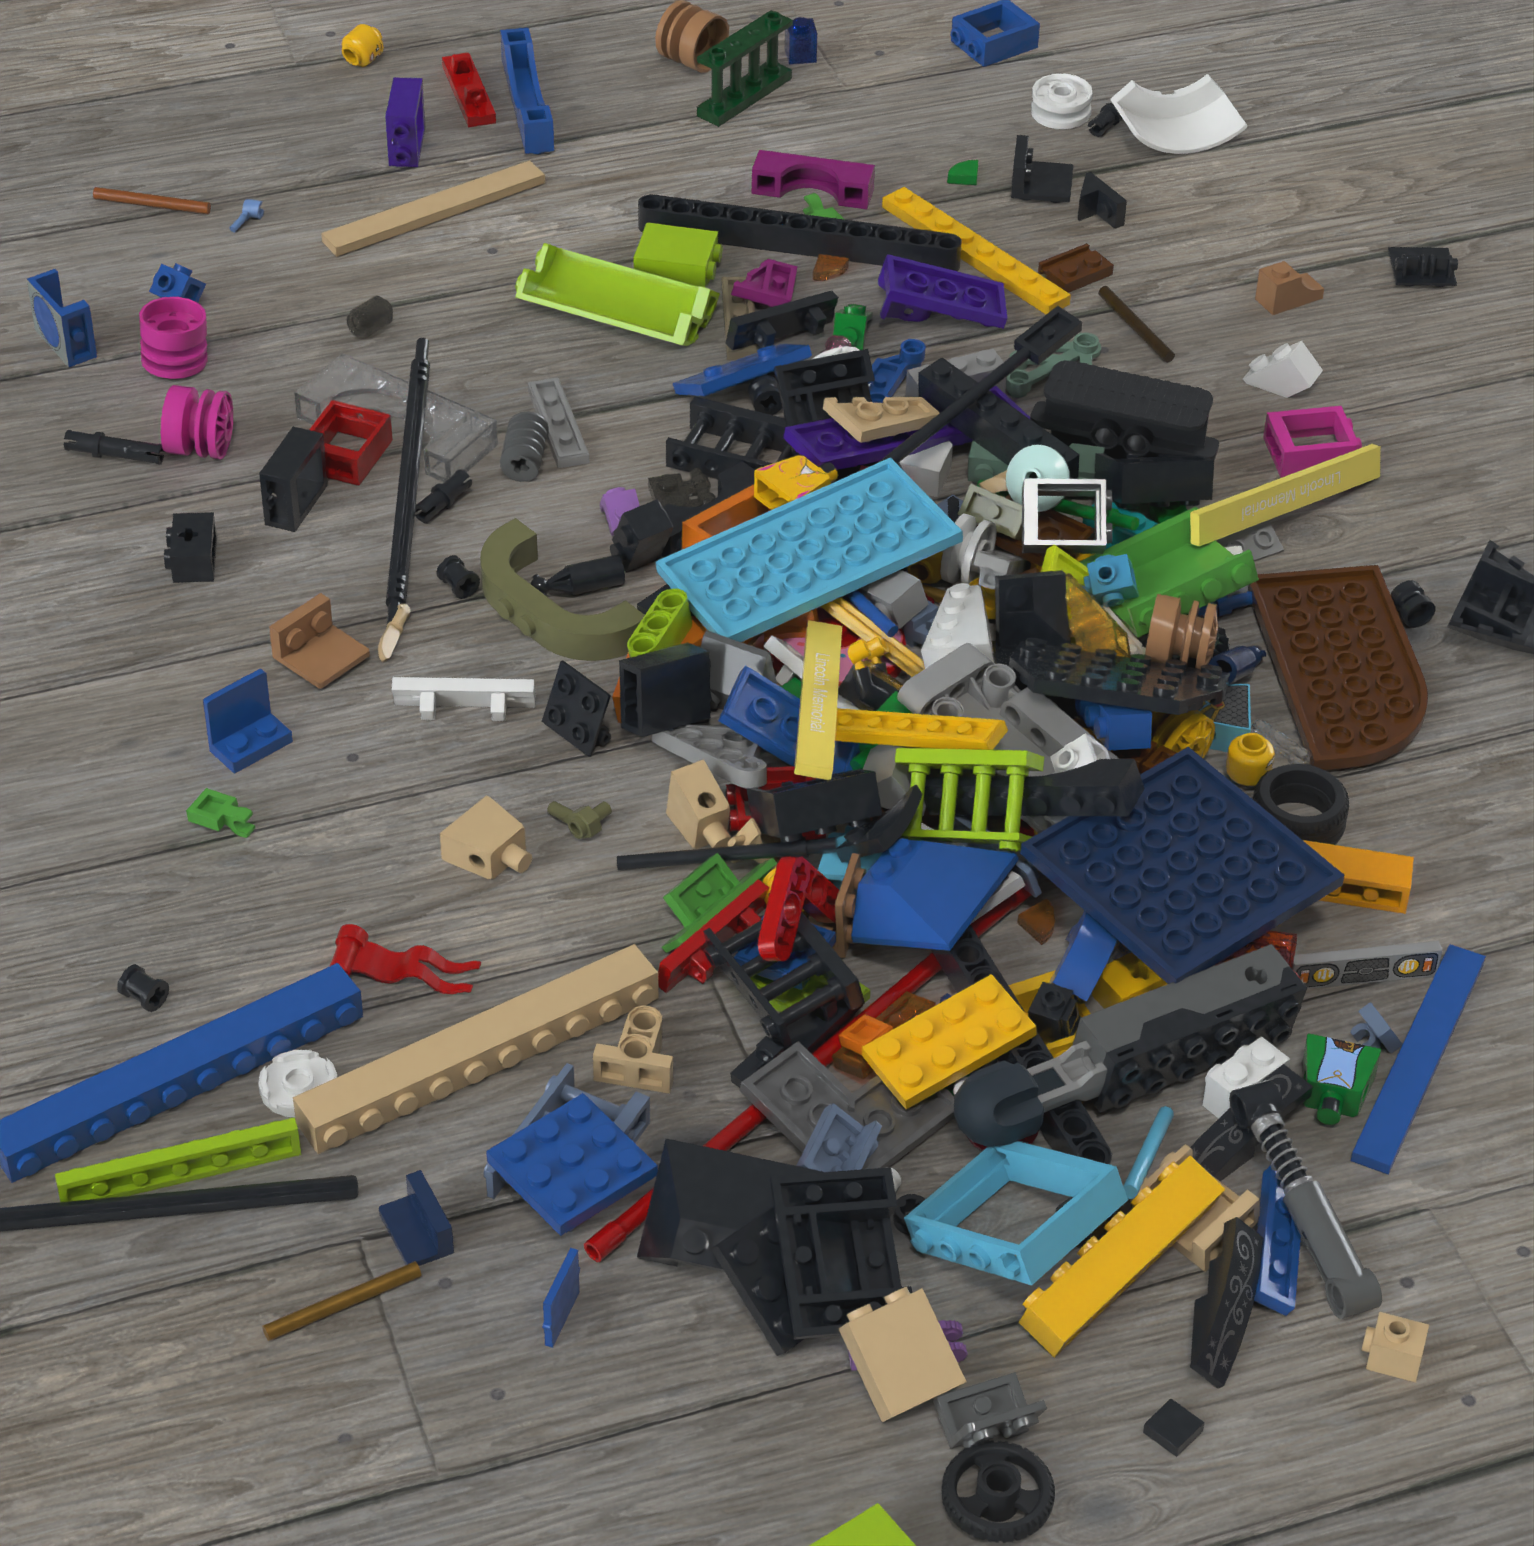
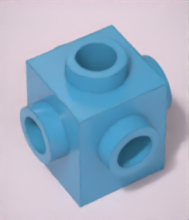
M1127 554L1119 556L1103 555L1098 557L1095 562L1087 563L1089 575L1084 576L1086 592L1088 596H1094L1099 606L1115 607L1121 605L1124 600L1139 597L1133 565Z

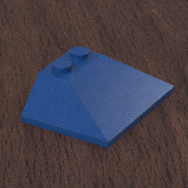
M905 838L897 839L889 849L881 854L858 883L851 933L853 943L950 951L1019 860L1017 854L936 842L908 840Z

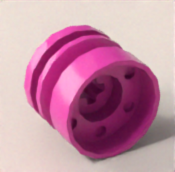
M162 297L144 305L139 312L140 335L142 338L140 340L142 366L149 373L168 379L186 378L202 371L208 362L205 309L199 303L182 297Z
M171 386L166 394L161 416L160 433L163 450L168 454L188 456L192 453L195 446L199 457L206 458L210 455L213 459H223L229 448L233 430V401L231 394L228 391L220 390L215 394L213 390L206 389L199 399L198 391L194 387Z

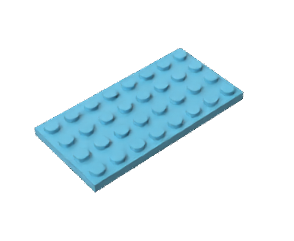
M890 457L655 562L657 573L671 589H681L686 592L690 611L708 631L743 642L963 542V531Z

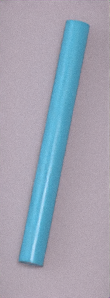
M1164 1106L1159 1109L1123 1185L1128 1199H1134L1138 1195L1174 1117V1112L1169 1107Z

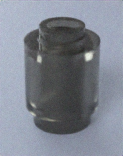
M374 296L350 311L346 318L347 326L356 337H368L392 322L393 308L388 300L380 296Z

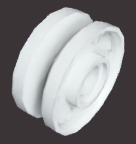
M1066 73L1042 77L1035 82L1032 88V117L1038 123L1054 129H1072L1083 125L1091 116L1090 102L1093 94L1091 85L1076 75Z
M964 513L955 522L963 531V542L945 549L941 560V578L949 583H955L960 576L961 583L967 584L979 578L981 567L973 565L977 551L994 550L997 530L993 522L983 520L976 527L975 517Z

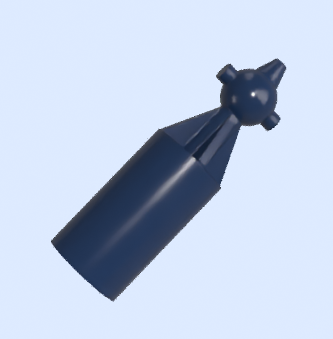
M1236 646L1211 658L1208 665L1219 666L1222 668V672L1230 673L1229 684L1251 674L1255 666L1261 662L1262 657H1266V652L1256 646Z

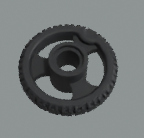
M994 1440L989 1442L983 1441V1444L970 1445V1448L966 1447L960 1451L946 1467L942 1480L943 1505L951 1520L958 1527H961V1530L969 1535L973 1534L975 1538H980L981 1540L988 1539V1542L993 1541L995 1543H999V1541H1002V1543L1013 1542L1014 1539L1018 1541L1038 1531L1052 1512L1055 1499V1485L1051 1472L1037 1455L1034 1456V1452L1029 1451L1027 1448L1023 1449L1021 1445H1016L1015 1443L1008 1444V1441L1001 1442L999 1440L998 1442H994ZM975 1464L978 1465L981 1469L978 1472L976 1494L970 1497H958L957 1483L959 1478L967 1469ZM1013 1464L1026 1470L1034 1478L1039 1489H1022L1021 1474ZM1018 1509L1026 1515L1012 1522H1003L1011 1519Z

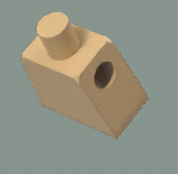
M704 759L671 771L666 809L667 816L692 848L699 849L709 844L711 848L728 847L727 843L731 839L727 832L730 806Z
M487 795L440 833L442 860L487 879L496 878L508 867L523 873L532 862V854L525 851V828L523 824Z

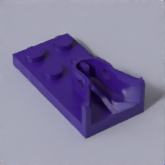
M887 254L878 276V285L886 292V298L880 310V317L882 319L900 318L904 321L918 322L927 320L932 311L950 315L955 319H966L987 327L994 326L1004 329L1008 318L1003 283ZM908 308L913 310L911 314H906L904 311Z

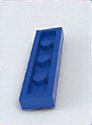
M1270 1165L1263 1172L1260 1216L1258 1218L1257 1233L1264 1239L1260 1275L1254 1301L1286 1316L1295 1309L1301 1235L1283 1201L1285 1194L1284 1189L1280 1187L1282 1180L1276 1178L1277 1171L1273 1170Z

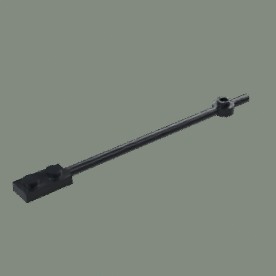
M1055 307L1014 340V349L1017 351L1015 354L879 462L891 457L898 464L1028 359L1037 365L1041 364L1082 331V321L1061 307Z

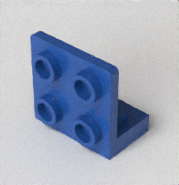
M262 669L256 670L203 699L209 751L234 774L293 742L292 731L271 714L267 674Z

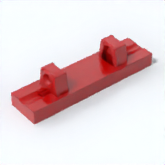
M470 53L442 57V67L468 128L495 124V110Z
M759 879L756 880L663 959L658 969V987L665 993H668L687 975H690L702 984L711 978L714 968L704 953V948L708 947L703 931L710 928L718 939L724 942L736 933H740L759 922L761 917L758 914L764 910V898L769 887Z

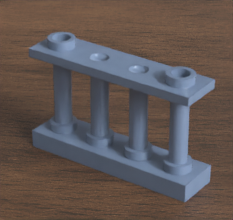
M566 1063L557 1076L553 1075L549 1079L544 1094L513 1135L584 1093L636 1143L650 1124V1097L635 1092L627 1104L618 1106L575 1088L574 1066ZM487 1162L484 1169L487 1197L495 1199L508 1182Z

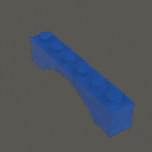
M529 27L500 30L502 63L525 154H542L554 151L553 118L550 107L545 105L541 94Z

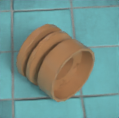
M678 0L667 8L658 24L655 36L657 51L663 57L672 59L677 63H682L700 73L709 72L711 68L698 63L697 56L729 37V25L724 17L716 13L703 10L699 6L692 5L685 0Z
M1157 594L1145 655L1152 657L1151 662L1165 664L1166 660L1172 659L1173 655L1180 656L1181 661L1187 663V667L1190 658L1197 659L1195 666L1197 669H1201L1202 665H1208L1211 658H1213L1219 627L1216 612L1217 605L1208 603L1205 618L1198 617L1200 601H1193L1188 615L1181 614V598Z

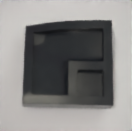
M1062 570L995 576L996 642L999 646L1018 645L1020 641L1026 642L1027 638L1043 639L1049 645L1071 643L1067 611L1066 573Z
M918 785L912 786L892 809L882 812V815L877 816L870 824L858 826L844 835L846 841L835 849L841 862L849 861L852 853L860 854L861 858L885 852L909 826L917 811L923 795Z

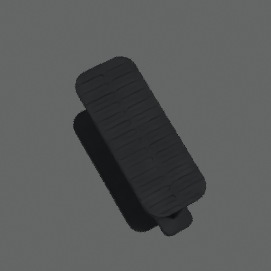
M1064 360L1053 366L1044 386L1046 402H1037L1030 415V420L1044 429L1051 430V434L1067 446L1074 443L1105 447L1104 453H1106V456L1114 459L1127 458V454H1138V458L1158 457V454L1201 455L1215 460L1219 449V441L1206 436L1209 412L1213 404V396L1209 391L1199 387H1191L1190 385L1130 374L1129 372L1102 368L1077 361Z

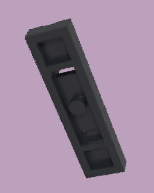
M831 290L731 318L726 345L732 351L754 344L763 348L774 345L775 338L803 330H808L813 335L823 333L825 324L833 322L834 311L839 297Z
M842 999L839 1001L831 1000L787 1026L792 1045L799 1041L812 1054L858 1012L863 1005L851 1011ZM815 1013L822 1016L825 1019V1021L819 1018L817 1015H815ZM765 1036L756 1045V1050L730 1073L731 1082L740 1088L742 1081L786 1049L777 1038L771 1040L768 1036Z

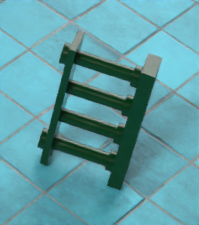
M770 10L697 56L698 63L711 68V98L697 106V117L719 127L792 79V69L778 62V34L793 25L792 19L781 15L779 12ZM767 42V62L760 65V46ZM749 53L748 74L741 78L742 57ZM730 66V85L723 89V69Z

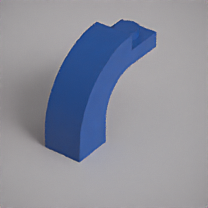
M1085 910L1078 923L1072 926L1065 940L1070 943L1049 984L1073 990L1074 999L1079 1004H1083L1089 999L1117 942V939Z

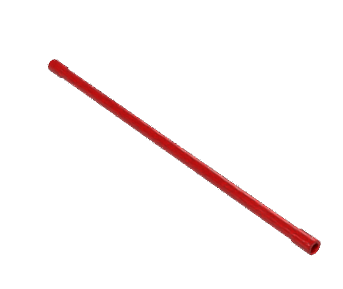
M1021 888L970 925L978 938L1008 912L1021 905L1031 894L1024 888ZM934 954L928 955L813 1052L812 1055L825 1067L831 1064L847 1050V1048L841 1046L839 1034L864 1014L881 1021L942 969ZM752 1104L703 1146L728 1151L767 1117ZM653 1188L618 1218L608 1222L584 1243V1249L591 1259L601 1262L621 1245L630 1233L646 1221Z

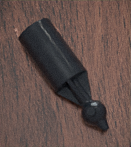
M616 554L567 565L548 580L535 574L530 584L545 596L549 590L577 595L622 585L625 583V572L621 558Z

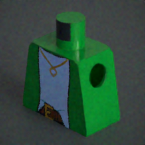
M1308 1033L1302 1060V1078L1311 1084L1313 1089L1311 1097L1303 1102V1104L1308 1108L1317 1109L1318 1120L1327 1125L1337 1124L1340 1121L1341 1115L1349 1117L1358 1116L1375 1080L1381 1049Z

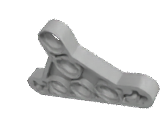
M688 724L652 734L653 743L692 763L704 759L711 773L737 786L753 788L764 786L767 783V763L759 759L761 753L767 751L727 726Z

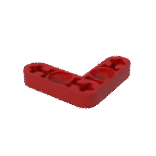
M782 857L777 864L758 938L759 954L765 961H786L790 957L802 909L819 923H836L835 902L839 889L803 857Z

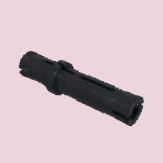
M67 430L64 436L66 440H73L64 442V449L66 451L92 453V456L97 458L105 455L156 463L158 465H161L164 459V455H159L160 452H165L160 443L155 444L108 437L103 432L88 434Z

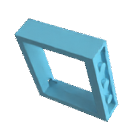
M1016 1141L1007 1145L988 1146L906 1215L904 1220L911 1236L910 1242L916 1251L1032 1286L1126 1203L1128 1198L1117 1166ZM1009 1181L1073 1197L1019 1245L956 1227Z

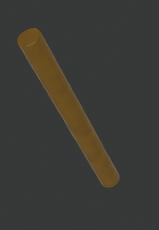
M414 1261L262 1326L263 1332L268 1341L419 1278L421 1277V1270L417 1262Z

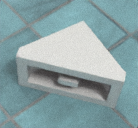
M947 441L916 454L908 455L900 461L904 472L929 496H939L951 471L953 444Z

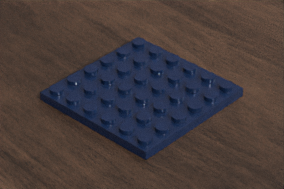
M1190 747L1183 749L1140 774L1145 789L1129 816H1068L1021 843L1020 854L1167 984L1172 982L1176 984L1190 975L1214 966L1343 885L1344 874Z

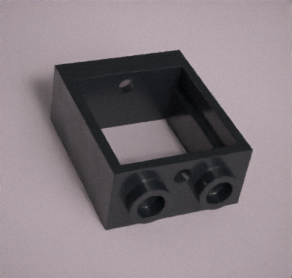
M293 426L260 471L259 477L266 526L296 532L328 486L323 433Z

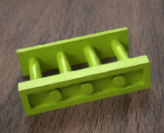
M896 748L895 763L908 767V772L912 773L910 788L918 785L923 794L913 819L898 839L905 838L928 842L999 844L1000 850L1021 851V843L1032 838L1031 836L1019 833L1024 779L1029 777V771H1043L1045 757L1026 750ZM931 769H941L940 773L944 774L938 830L921 829L926 775L930 774ZM963 770H973V774L977 776L971 831H953L958 778L963 775ZM996 770L1006 771V775L1010 777L1004 832H986L991 776H995Z

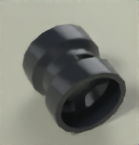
M1407 580L1397 585L1391 592L1397 611L1401 613V617L1407 626L1412 628L1423 626L1434 616L1436 606L1428 596H1425L1424 590L1418 582Z

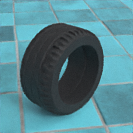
M1288 764L1268 771L1256 784L1253 800L1301 840L1336 845L1339 842L1346 828L1349 797L1346 788L1335 776L1315 766ZM1302 803L1316 808L1322 814L1298 816L1280 809L1277 805Z

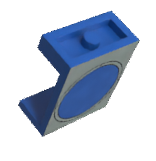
M56 269L27 278L35 331L68 367L96 358L94 331L88 303L85 300H81L63 307L59 275Z

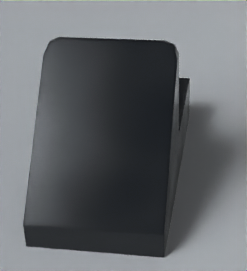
M1092 172L1086 173L1079 199L1078 221L1097 214L1114 229L1124 226L1127 200Z

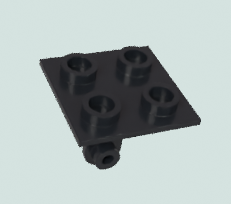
M1388 247L1396 285L1408 287L1415 285L1457 286L1454 270L1458 269V259L1452 258L1449 248Z
M562 660L560 661L541 722L588 757H591L595 745H606L611 739L609 728L602 725L611 695Z

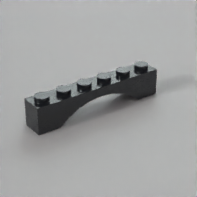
M1099 759L1087 765L1060 773L1025 777L1021 816H1129L1145 789L1135 759ZM931 769L930 774L926 775L924 801L930 815H940L944 774L940 773L941 769ZM963 770V775L958 778L955 815H973L977 776L973 774V770ZM999 774L991 776L988 816H1006L1010 776Z

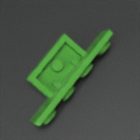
M716 853L664 895L663 899L684 926L681 931L662 946L665 953L679 947L756 880L763 881L768 871L777 864L774 857L757 865L738 881L721 856Z

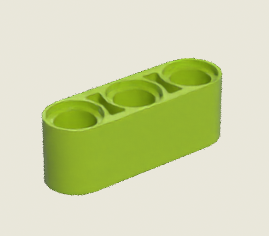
M668 589L657 596L627 642L630 657L682 643L693 624L686 592L681 589Z

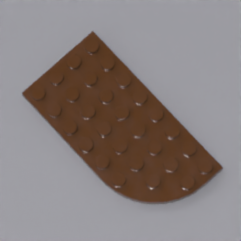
M1379 565L1257 574L1259 580L1249 584L1248 591L1252 592V605L1310 765L1323 770L1364 767L1368 764L1384 760L1405 748L1415 738L1423 725L1428 703V691L1425 678Z

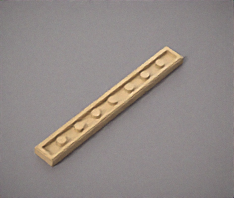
M529 160L321 233L322 242L338 257L545 183V174Z

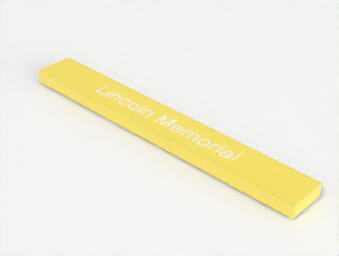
M1370 444L1190 512L1191 544L1200 547L1379 478L1381 446Z
M808 620L794 769V774L824 780H831L842 639V626L811 620Z

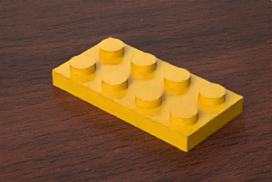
M991 974L862 1047V1057L905 1110L1033 1038L1037 1035V1028Z

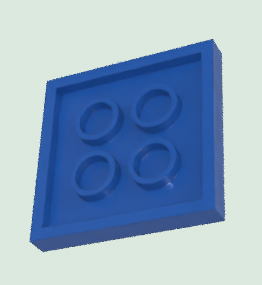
M584 1093L486 1151L487 1162L560 1236L657 1176L658 1165Z

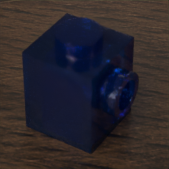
M795 18L793 25L785 30L784 50L789 65L817 63L818 33L813 18Z

